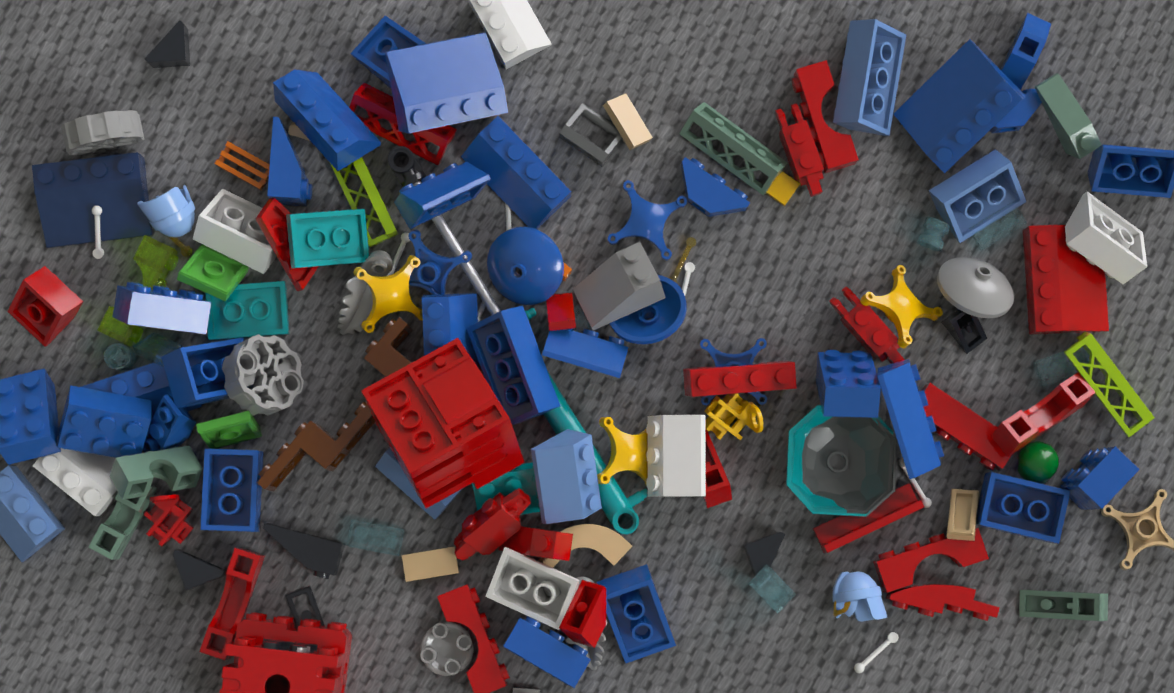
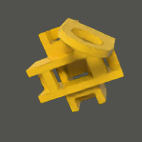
M738 393L726 394L723 399L716 396L704 410L709 415L705 420V428L715 433L719 440L727 431L741 440L743 437L739 432L745 425L755 433L763 431V417L760 409L753 402L742 399ZM737 417L738 420L735 422V424H734L732 427H730V424H731V423L735 420V418Z

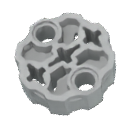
M134 110L108 111L86 115L61 125L66 152L73 156L95 155L125 149L145 140L140 115Z
M258 334L235 345L232 353L225 357L222 366L226 381L224 387L229 398L235 400L240 405L242 411H250L253 416L256 414L269 416L291 406L295 396L302 392L304 384L300 370L302 364L297 353L290 350L285 340L275 335L263 337Z

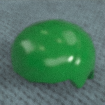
M1035 441L1028 443L1018 455V472L1024 480L1042 484L1048 482L1057 472L1059 458L1057 452L1050 444Z

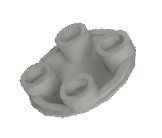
M451 622L437 623L423 636L420 646V657L426 667L435 674L443 676L456 675L463 671L471 662L474 651L473 641L467 630L459 624Z

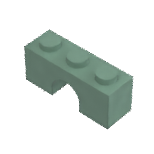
M190 446L173 447L166 450L115 458L110 478L121 499L125 500L147 496L154 477L164 480L169 485L171 491L196 487L203 468Z
M151 485L147 496L122 500L119 493H117L115 497L117 503L113 512L105 523H101L88 548L111 560H119L150 504V497L154 496L158 488Z

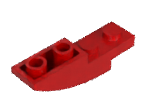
M945 584L910 586L887 593L886 599L893 600L891 606L907 610L908 605L919 608L917 613L931 617L934 616V612L942 614L944 604H947L946 610L962 614L963 609L973 611L972 617L988 621L989 616L997 618L1000 608L975 601L976 589Z

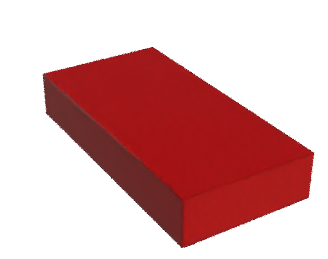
M572 293L553 294L546 300L549 331L576 328Z

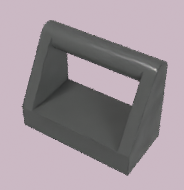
M584 103L559 133L560 139L601 167L604 166L623 139L612 122ZM582 115L615 137L605 151L572 129Z

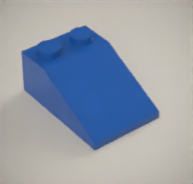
M384 16L350 54L391 89L385 52L426 43L387 16Z
M273 117L267 196L269 199L276 198L282 205L307 207V200L312 198V184H309V180L285 125L279 117Z
M647 564L597 582V584L606 587V614L625 663L676 646Z

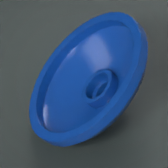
M530 227L512 228L497 237L489 249L487 257L489 277L498 292L508 300L521 305H535L549 299L560 287L564 275L563 258L557 245L543 232ZM516 267L522 270V275L516 272Z
M658 275L665 299L611 322V328L620 338L634 344H652L668 338L681 326L687 312L686 298L680 286L673 280Z

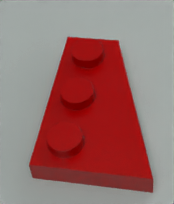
M271 198L255 219L295 289L302 291L319 266L291 268L286 215L291 213L276 198Z

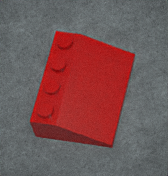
M1066 225L1028 226L1023 230L1029 335L1109 331L1105 272L1097 265L1090 264L1083 255L1077 251H1072L1067 246Z

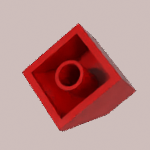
M44 266L23 279L7 312L46 347L74 319L83 301Z

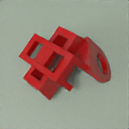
M176 494L150 497V502H153L155 506L150 512H145L144 516L154 524L146 534L156 538L160 546L166 545L171 537L181 544L194 528L185 521L193 509L181 501L179 495Z

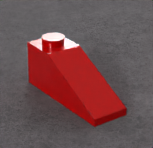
M705 428L706 496L702 497L706 507L710 508L732 500L729 480Z
M521 527L498 550L503 551L507 547L524 555L569 561L573 534Z

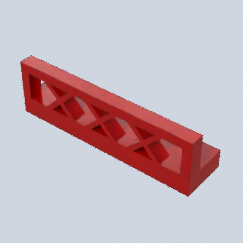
M363 83L355 91L349 106L354 113L357 105L366 109L369 117L362 118L359 115L357 116L371 132L398 146L410 148L414 154L436 165L441 163L446 148L457 129L447 125L414 132L413 135L416 140L412 142L406 140L398 129L393 97L366 83ZM384 118L388 120L393 129L386 130L382 128L378 119ZM431 142L439 146L437 155L428 151L425 143Z
M910 483L895 489V492L867 517L840 515L812 529L823 552L828 553L924 508L922 500H917Z

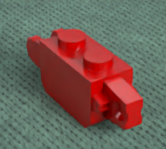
M798 104L791 105V114L794 117L795 124L789 126L784 112L781 109L775 110L780 127V140L795 181L799 182L800 186H807L810 197L821 194L823 191L819 180L824 178L822 173L824 167L807 120H803Z
M848 287L842 289L844 297L854 306L849 312L838 299L833 297L829 301L831 306L842 317L840 319L842 324L865 350L871 353L874 359L878 358L881 362L887 360L890 364L905 360L897 351L900 348L897 342L899 339L869 305L864 306L861 303L860 299Z
M520 488L507 496L499 492L495 497L488 499L477 512L466 517L462 523V532L454 538V545L456 547L454 552L457 559L462 561L469 559L476 552H479L481 555H490L517 533L521 528L520 514L530 505V496Z

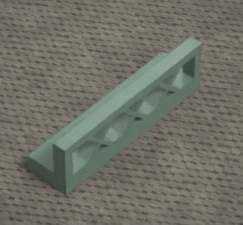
M705 102L692 111L679 133L762 195L766 194L775 178L783 172L788 164ZM694 122L702 128L704 136L697 137L689 131ZM718 139L721 141L725 152L716 151L711 140ZM733 155H740L744 158L746 167L739 168L735 165ZM760 170L769 177L764 185L755 179L754 171Z

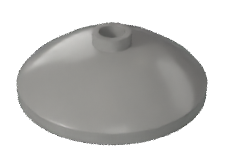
M971 257L953 258L946 261L938 271L937 284L943 296L952 305L967 314L980 318H997L1006 314L1014 302V292L1008 279L1000 270L983 260Z

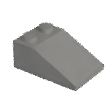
M640 242L614 253L573 288V292L592 330H596L665 299L661 281Z

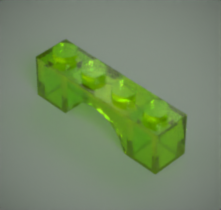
M144 235L133 259L142 271L143 286L151 287V290H153V285L166 287L167 281L165 278L169 270L173 271L178 263V251L147 235ZM109 306L97 331L129 346H132L133 342L137 343L142 336L143 328L137 325H129L113 318L114 307Z

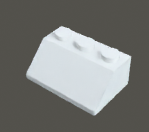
M468 0L505 69L552 45L527 0Z
M222 189L198 216L193 240L262 274L267 271L276 258L275 252L255 219L262 210L261 207Z
M1085 192L1065 226L1066 244L1072 251H1077L1083 255L1090 264L1101 268L1108 277L1115 278L1120 283L1125 284L1147 268L1143 232L1092 194Z
M705 415L648 416L646 427L648 434V451L646 454L648 461V478L646 481L648 497L706 496Z
M61 448V452L39 457L33 467L94 516L102 517L114 503L118 493L110 478L115 461L114 457Z
M505 547L485 597L560 630L559 626L578 589L579 580Z

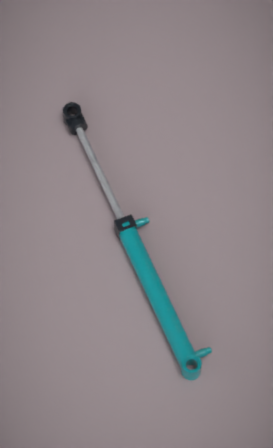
M397 146L391 150L388 161L402 186L405 187L409 184L416 186L422 183L421 180L427 175L414 156L413 151L406 146ZM399 156H408L410 159L406 166L399 167L396 165V160ZM442 214L433 218L434 223L455 257L461 255L464 249ZM472 262L461 263L460 265L491 315L501 311ZM535 308L525 310L528 320L537 315ZM548 372L560 407L544 413V416L555 434L558 435L567 429L586 433ZM593 444L597 474H600L607 465ZM611 476L609 483L598 484L602 510L618 533H633L639 525V517L633 507L648 497V491L644 488L627 498L614 476ZM623 513H627L633 518V524L628 529H623L618 524V518Z

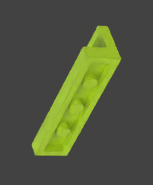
M361 157L349 164L348 168L341 169L346 172L344 178L340 171H337L332 166L352 210L357 209L360 197L371 200L373 207L370 215L365 214L368 219L366 227L369 247L398 235L363 158ZM353 164L356 171L351 170ZM349 173L359 176L362 181L358 192L348 189L346 185ZM364 188L368 195L362 194ZM351 194L357 195L355 202ZM375 211H376V213H377L379 219L373 217ZM371 221L381 223L386 233L372 239L368 232Z
M1084 331L1076 338L1078 341L1064 351V354L1096 392L1097 398L1125 435L1130 437L1155 417L1094 336ZM1083 347L1090 356L1089 364L1078 362L1073 353ZM1082 366L1088 367V372ZM1093 367L1099 368L1106 377L1105 385L1094 383L1092 380ZM1098 387L1104 388V393ZM1109 389H1115L1122 398L1121 406L1109 403ZM1115 409H1120V413L1118 414ZM1125 410L1132 411L1139 420L1130 428L1124 422Z

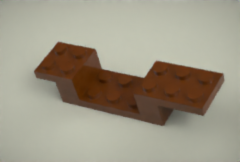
M400 317L397 321L392 319L383 329L384 336L379 341L374 340L365 350L367 355L364 359L385 377L409 365L411 362L396 349L413 330ZM363 402L354 413L356 418L350 424L346 422L336 434L339 436L337 440L319 424L311 420L308 424L303 422L294 434L297 437L291 444L285 443L276 454L278 459L272 465L268 463L259 473L261 478L257 483L265 490L274 492L306 454L310 455L323 468L333 472L376 422L367 403Z

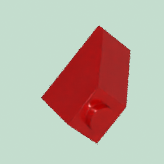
M582 580L559 628L573 642L595 648L606 625V587Z

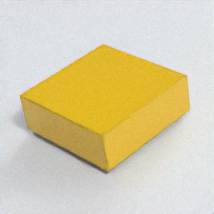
M781 172L775 178L766 194L785 206L800 183L784 172Z

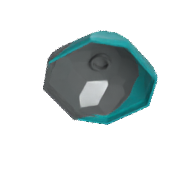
M817 405L788 431L786 486L812 514L867 517L895 492L896 434L879 416L878 418L823 416L821 405Z

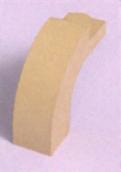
M581 524L560 531L573 534L571 550L582 547L594 549L601 553L612 565H615L632 547L620 534L600 525ZM540 557L538 561L553 568L560 560Z

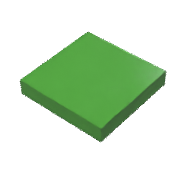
M201 244L180 270L177 280L226 302L247 274L249 267Z
M250 411L196 424L198 434L210 449H217L262 436L261 428Z

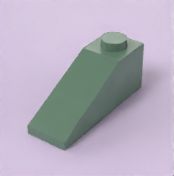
M1058 73L1035 86L1066 154L1081 159L1102 145L1091 121Z
M1020 590L1019 617L1108 621V594Z

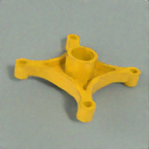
M410 255L405 265L399 271L383 277L372 276L362 267L354 269V275L358 279L364 280L372 292L373 304L368 318L361 324L362 329L367 333L374 331V325L380 318L397 311L411 312L416 318L423 321L422 308L414 305L409 294L410 275L413 269L420 265L419 258Z
M898 265L892 270L894 283L889 294L875 296L872 292H867L860 299L864 306L870 305L882 310L886 317L894 323L898 332V345L900 348H906L912 343L909 329L914 319L929 318L935 321L943 315L940 307H935L934 309L926 307L914 296L905 283L904 274L906 273V268L903 265Z
M611 417L600 418L599 425L606 430L610 438L611 456L604 471L597 474L598 484H607L611 476L620 471L628 470L638 474L646 485L648 478V462L646 458L648 434L646 429L641 433L631 435L617 429Z

